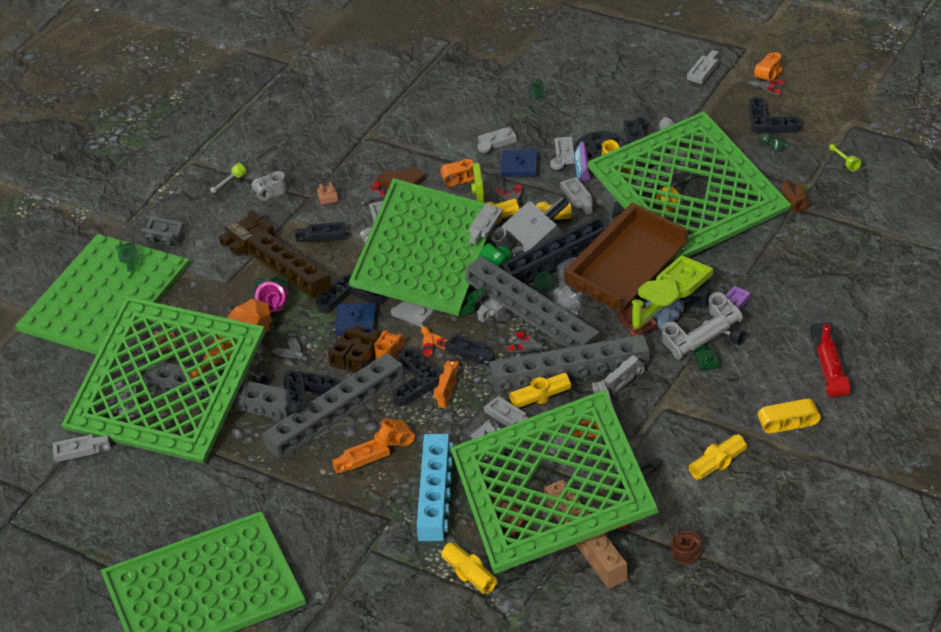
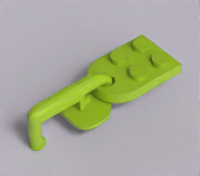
M681 255L662 271L655 281H647L638 289L639 296L652 303L641 312V308L644 305L643 301H632L633 327L640 329L665 306L672 304L678 298L692 294L713 275V268Z

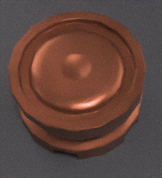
M692 531L678 532L677 536L672 537L671 552L677 562L693 564L701 558V539L698 534Z

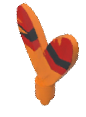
M422 325L421 332L424 335L423 354L426 358H429L433 354V345L445 349L444 344L448 340L432 334L427 327Z

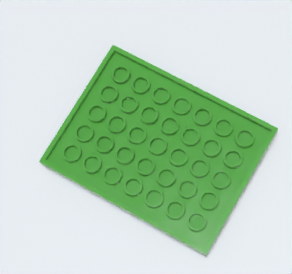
M393 178L350 278L349 286L459 316L470 286L465 281L467 266L478 259L479 253L487 241V238L480 237L476 245L469 242L470 226L485 203Z
M97 234L16 324V329L29 335L97 355L126 296L159 303L190 266V260Z
M262 511L101 570L124 632H235L306 605L305 598Z

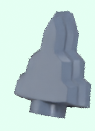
M678 298L652 317L657 321L661 331L665 323L674 322V320L679 318L680 312L684 310V301ZM647 301L646 307L649 306L652 302Z

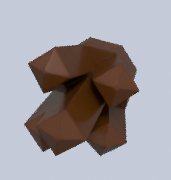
M787 179L781 183V187L785 191L782 195L791 204L792 210L795 212L804 211L810 203L804 185L799 183L794 187L791 181Z

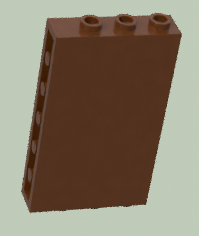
M632 202L564 271L565 284L580 293L590 296L593 300L607 305L610 309L621 313L638 295V289L647 281H651L688 243V230Z

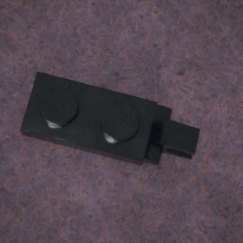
M345 223L309 224V227L295 229L296 242L346 239Z
M455 333L444 344L445 350L480 364L482 362L484 365L489 366V362L495 361V354L491 353L486 345L461 334Z

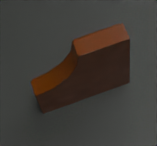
M413 167L404 171L386 170L377 177V183L389 188L394 178L418 185L426 179V173Z

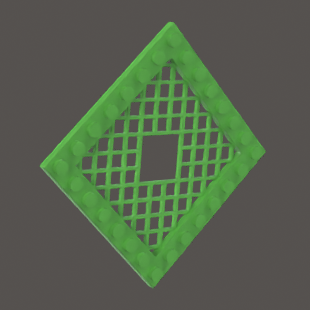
M704 111L588 161L587 167L624 209L633 202L647 210H651L655 214L661 215L663 218L664 216L673 217L674 223H676L677 218L687 220L686 226H681L694 233L688 235V243L671 259V263L681 255L688 258L791 208V204ZM699 136L704 139L703 142L693 140V137ZM679 142L688 143L689 149L679 147ZM692 144L702 146L701 151L691 149ZM704 147L714 149V154L704 152ZM665 148L675 150L674 155L664 153ZM682 151L688 153L687 158L677 156V152ZM690 153L700 155V159L689 158ZM650 155L661 156L660 161L651 160ZM663 157L673 159V163L662 162ZM702 157L713 158L712 163L702 161ZM715 159L724 160L725 165L715 164ZM679 160L686 162L685 167L675 165V161ZM636 161L646 163L645 168L635 166ZM688 162L698 164V169L689 168ZM648 164L658 165V170L648 169ZM701 165L711 167L710 172L700 170ZM661 166L671 168V172L660 171ZM621 168L631 169V174L620 172ZM713 168L722 169L723 175L713 173ZM674 169L709 176L705 200L670 193ZM634 170L644 172L643 177L633 175ZM726 171L735 172L736 176L731 177L725 174ZM646 173L657 175L656 180L646 178ZM659 175L669 177V182L659 181ZM624 178H629V182L627 183ZM711 178L722 179L721 184L711 182ZM632 179L642 181L641 186L631 184ZM724 180L733 181L734 187L724 185ZM644 182L655 184L654 189L644 187ZM737 182L746 184L747 188L742 189L736 187ZM657 185L666 186L667 191L656 190ZM710 186L720 188L719 193L709 191ZM633 189L640 190L639 195ZM722 190L733 191L732 196L722 194ZM642 191L653 193L652 198L643 197ZM735 192L745 193V199L735 197ZM655 194L665 196V200L654 199ZM748 194L757 196L758 200H748ZM708 195L718 197V202L707 201ZM668 197L677 198V204L667 202ZM721 198L731 200L730 205L721 204ZM681 199L691 201L690 206L680 205ZM645 202H650V208ZM733 202L744 203L743 208L733 206ZM653 203L663 205V210L653 209ZM693 203L704 204L703 209L694 208ZM746 204H751V205H752V206L746 208ZM706 205L716 207V212L705 210ZM666 206L676 208V212L665 211ZM719 208L728 209L729 214L718 213ZM679 209L689 211L688 216L678 214ZM732 210L738 211L737 213L731 215ZM691 213H701V219L691 217ZM704 215L715 216L714 222L704 220ZM717 217L724 218L717 222ZM690 221L700 223L699 228L690 227ZM703 224L709 225L702 229Z
M126 296L61 426L64 430L84 435L92 434L93 437L108 435L109 441L205 464L266 329L260 325ZM145 322L146 328L137 332L134 326ZM161 325L164 331L153 335L152 329ZM179 329L181 335L171 339L169 333ZM149 331L151 337L141 342L139 336ZM196 333L198 339L188 343L186 337ZM166 335L168 341L158 345L156 340ZM213 337L216 343L205 347L203 341ZM137 338L139 343L129 348L127 341ZM183 339L186 345L175 349L174 343ZM153 341L156 347L146 352L144 345ZM231 341L233 347L223 351L220 345ZM201 343L203 349L193 353L191 347ZM171 345L173 351L163 356L161 349ZM141 347L143 354L133 358L131 352ZM218 347L221 353L210 357L208 351ZM188 349L191 355L180 359L178 353ZM158 351L160 358L150 361L148 356ZM206 353L208 359L198 364L196 357ZM232 353L228 361L225 355ZM129 354L131 359L121 364L118 358ZM175 355L188 382L152 399L140 372ZM223 357L226 363L215 367L213 361ZM146 358L148 363L138 368L136 362ZM193 359L195 365L185 370L183 363ZM133 363L135 370L125 374L123 368ZM211 363L213 369L203 374L200 368ZM198 369L200 376L190 380L188 374ZM225 369L220 378L218 371ZM121 370L123 376L113 380L110 374ZM215 373L218 380L208 384L205 378ZM138 374L140 380L130 384L128 378ZM203 379L205 386L195 390L192 384ZM125 380L127 386L117 391L115 384ZM142 384L145 390L134 394L132 388ZM217 385V387H216L214 393L212 394V391H211L210 388H212V387H214V386ZM112 386L114 392L104 396L102 390ZM190 386L193 392L182 397L180 390ZM130 390L132 396L122 401L120 394ZM208 390L210 396L200 401L198 394ZM177 392L180 398L170 403L167 396ZM147 394L149 401L139 405L137 398ZM117 396L119 403L109 407L107 401ZM195 396L197 403L187 407L185 400ZM164 398L167 405L157 409L154 403ZM134 400L136 407L126 411L124 405ZM104 402L106 409L96 413L94 407ZM182 402L185 409L174 413L172 407ZM209 402L205 411L202 405ZM152 405L154 411L144 415L141 409ZM200 406L202 413L192 418L189 411ZM122 407L124 413L113 417L111 411ZM169 409L172 415L161 419L159 413ZM139 411L141 417L131 422L129 415ZM109 413L111 419L101 416ZM187 413L189 420L179 424L177 417ZM156 415L159 421L149 426L146 420ZM126 417L128 423L118 420ZM174 419L176 426L166 430L164 424ZM201 419L199 426L197 428L195 421ZM143 421L146 427L138 426L136 424ZM192 423L195 430L184 435L182 428ZM161 426L163 431L155 430L154 428ZM179 430L180 433H181V436H180V435L171 434V433H173V432Z
M605 390L450 448L494 574L659 513ZM587 419L591 422L588 427L580 425L582 420ZM595 423L597 424L599 430L592 429ZM570 427L572 429L567 435L560 433L562 428ZM576 430L584 431L581 438L573 436ZM589 433L597 435L594 442L585 440ZM549 434L552 437L546 442L540 440L543 435ZM557 437L565 439L561 446L553 444ZM601 438H603L605 445L599 443ZM570 440L578 442L574 449L566 447ZM526 441L532 442L529 449L522 448V444ZM537 444L545 446L541 453L533 451ZM582 444L590 446L587 453L579 451ZM595 447L603 449L600 456L592 454ZM550 448L558 450L555 456L546 455ZM505 449L513 450L509 457L501 455ZM563 451L571 453L567 460L559 458ZM608 451L612 460L605 458ZM517 452L525 453L522 460L514 458ZM530 455L538 457L534 464L526 462ZM575 455L584 457L580 464L572 462ZM486 456L494 457L490 464L482 462ZM498 459L506 461L502 468L494 466ZM543 459L577 468L559 498L525 488ZM588 459L596 460L593 467L585 465ZM601 462L610 464L606 471L598 469ZM510 463L518 464L515 471L507 469ZM479 466L486 468L483 475L480 471ZM523 466L531 468L527 475L519 473ZM614 466H615V468H616L618 474L611 473V471L613 470ZM491 470L499 472L495 479L487 477ZM581 470L590 472L586 479L578 477ZM595 473L603 475L600 482L591 480ZM503 474L511 475L508 482L500 481ZM516 477L524 479L520 486L512 484ZM608 477L616 479L613 486L604 484ZM484 481L492 483L488 490ZM574 481L583 483L579 490L571 488ZM620 482H622L624 489L617 488ZM496 485L504 486L500 494L492 492ZM587 485L596 487L592 494L584 492ZM509 488L517 490L513 497L505 495ZM601 488L609 490L606 498L597 495ZM522 492L530 494L526 501L518 499ZM568 492L576 494L573 501L564 499ZM614 492L623 494L619 501L611 499ZM490 496L497 498L494 504H492ZM534 496L543 498L539 505L531 503ZM581 496L589 498L586 505L577 503ZM501 500L510 502L506 509L498 507ZM547 500L556 502L552 509L544 507ZM594 500L603 502L599 509L590 507ZM515 503L522 505L519 513L511 511ZM560 504L569 506L565 513L557 511ZM607 504L613 505L611 507L605 508ZM528 507L536 509L532 517L524 515ZM574 507L582 509L578 517L570 515ZM495 511L503 513L499 520ZM540 511L549 513L545 521L537 519ZM587 511L592 512V514L585 516ZM507 515L516 517L512 524L503 522ZM553 515L562 517L558 525L550 522ZM520 519L528 521L525 528L516 526ZM567 519L573 520L571 522L565 523ZM533 523L542 525L538 532L529 530ZM501 526L508 528L505 535L502 532ZM546 527L552 528L547 531H544ZM513 530L521 532L517 540L509 538ZM526 534L531 535V537L524 539Z

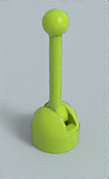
M835 144L829 145L831 151H835L846 160L845 165L850 171H856L860 168L861 160L858 157H847L836 148Z

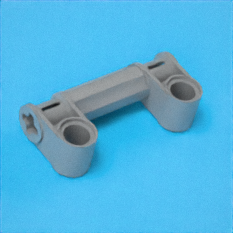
M715 292L709 297V313L714 318L689 334H686L675 322H667L662 326V342L676 359L680 360L687 352L696 350L717 335L728 330L733 323L743 320L740 310L723 293Z

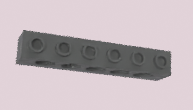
M685 152L679 156L687 158L688 153ZM690 153L689 158L700 159L698 155ZM670 159V160L666 161L665 163H670V164H672V163H673V159ZM679 160L675 161V165L685 167L686 162ZM688 162V167L698 169V164ZM657 165L651 169L658 170L659 166ZM661 166L660 171L670 173L671 168ZM674 169L670 187L680 185L700 174ZM642 172V173H640V174H638V175H636V176H641V177H643L644 172ZM646 173V178L656 180L657 175ZM659 175L658 180L669 182V177ZM632 179L631 184L641 186L642 181ZM644 182V187L654 189L655 184ZM657 185L656 190H660L661 188L666 186ZM605 189L602 205L610 215L614 216L624 211L625 209ZM633 189L639 195L640 190ZM642 191L643 197L652 198L653 193Z

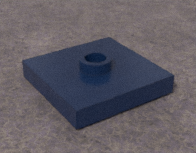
M502 150L501 177L537 176V150Z
M376 303L338 304L335 335H342L347 327L353 328L355 325L362 326L366 333H370L375 325Z

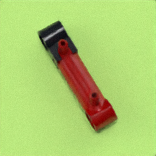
M832 323L811 324V339L814 344L816 357H819L828 398L849 396V380L843 371Z

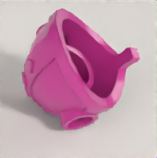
M264 282L256 289L255 299L266 302L270 313H275L284 309L286 296L289 292L285 287H281L277 283Z

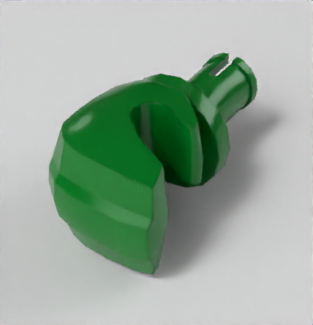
M487 244L481 249L478 259L483 257L502 269L501 263L513 258V250L510 251L506 247L495 248L493 245Z

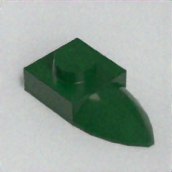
M483 288L478 289L465 297L459 313L461 318L474 312L477 307L476 304L484 296L486 290Z
M703 344L695 350V359L700 372L719 368V360L714 349L711 350Z

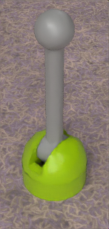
M241 163L235 164L231 169V175L216 187H212L210 189L211 193H217V190L233 177H243L247 173L245 167Z

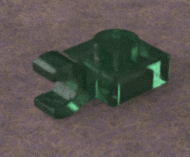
M134 242L116 246L119 261L126 262L128 271L135 270L133 259L138 258Z

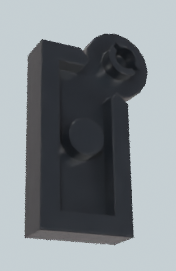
M638 117L634 120V123L631 120L623 121L627 144L644 137L643 128L647 127V120L645 118Z

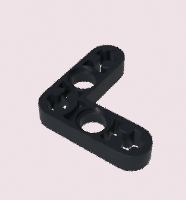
M756 96L749 100L752 132L756 134L796 133L802 130V119L800 117H767L765 100L762 97Z
M345 274L330 287L331 291L322 294L316 303L320 313H330L350 294L369 303H376V305L384 304L387 301V296L366 290L360 291L359 288L349 286L352 274ZM335 292H341L339 295H333Z
M414 348L403 349L400 353L402 365L412 372L415 377L393 390V402L397 406H405L439 385L441 371ZM422 365H423V366H426L424 369H417V368H416V367L422 366ZM415 385H421V386H422V387L419 388V389H414V388H412V387L415 386Z
M295 370L287 371L283 380L287 409L294 413H301L306 404L305 391L324 394L340 384V381L329 376Z

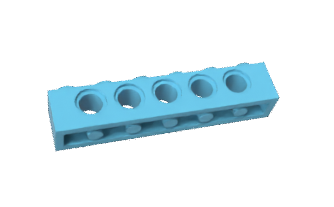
M424 434L417 516L418 541H444V532H448V519H445V517L449 516V503L446 502L450 500V488L447 487L451 485V472H449V469H452V457H450L452 452L450 448L453 447V442H449V434Z

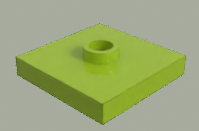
M473 163L474 184H471L472 195L476 194V201L485 203L480 164Z

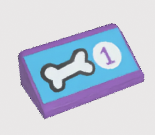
M582 141L574 154L576 175L580 182L591 179L590 169L587 167L589 161L588 151L585 143Z

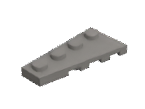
M406 301L391 309L392 316L419 327L425 326L438 312V310Z

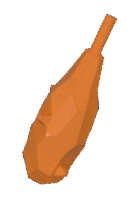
M250 299L244 304L235 307L227 316L228 319L264 326L266 329L265 333L269 331V324L272 322L268 304L255 299ZM214 338L212 339V342H211L210 345L216 343L215 340H214ZM231 341L220 345L223 351L233 347ZM218 347L208 351L210 357L221 353ZM232 353L225 355L226 358L229 359ZM206 354L203 358V361L208 359ZM221 357L213 361L214 365L224 361V358ZM211 363L201 367V371L203 372L208 366H211ZM198 369L189 374L191 379L200 375Z

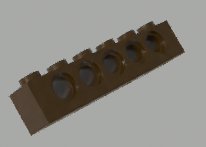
M263 231L247 238L249 255L311 298L331 291L330 274L268 232Z

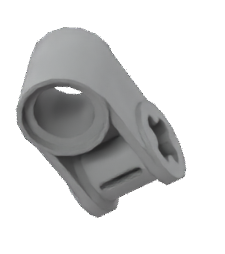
M281 171L257 178L252 183L253 191L257 192L258 199L262 201L284 194L288 189L285 175Z

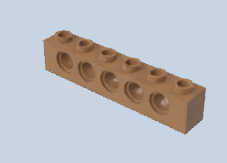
M562 479L544 487L545 494L559 498L567 484ZM568 492L564 499L573 501L575 495ZM547 500L545 505L552 509L556 502ZM560 504L557 511L565 513L569 506ZM574 507L570 515L578 517L582 509ZM554 515L557 521L560 522L562 517ZM567 519L565 523L571 522L573 520ZM604 533L575 544L608 589L627 581V563Z

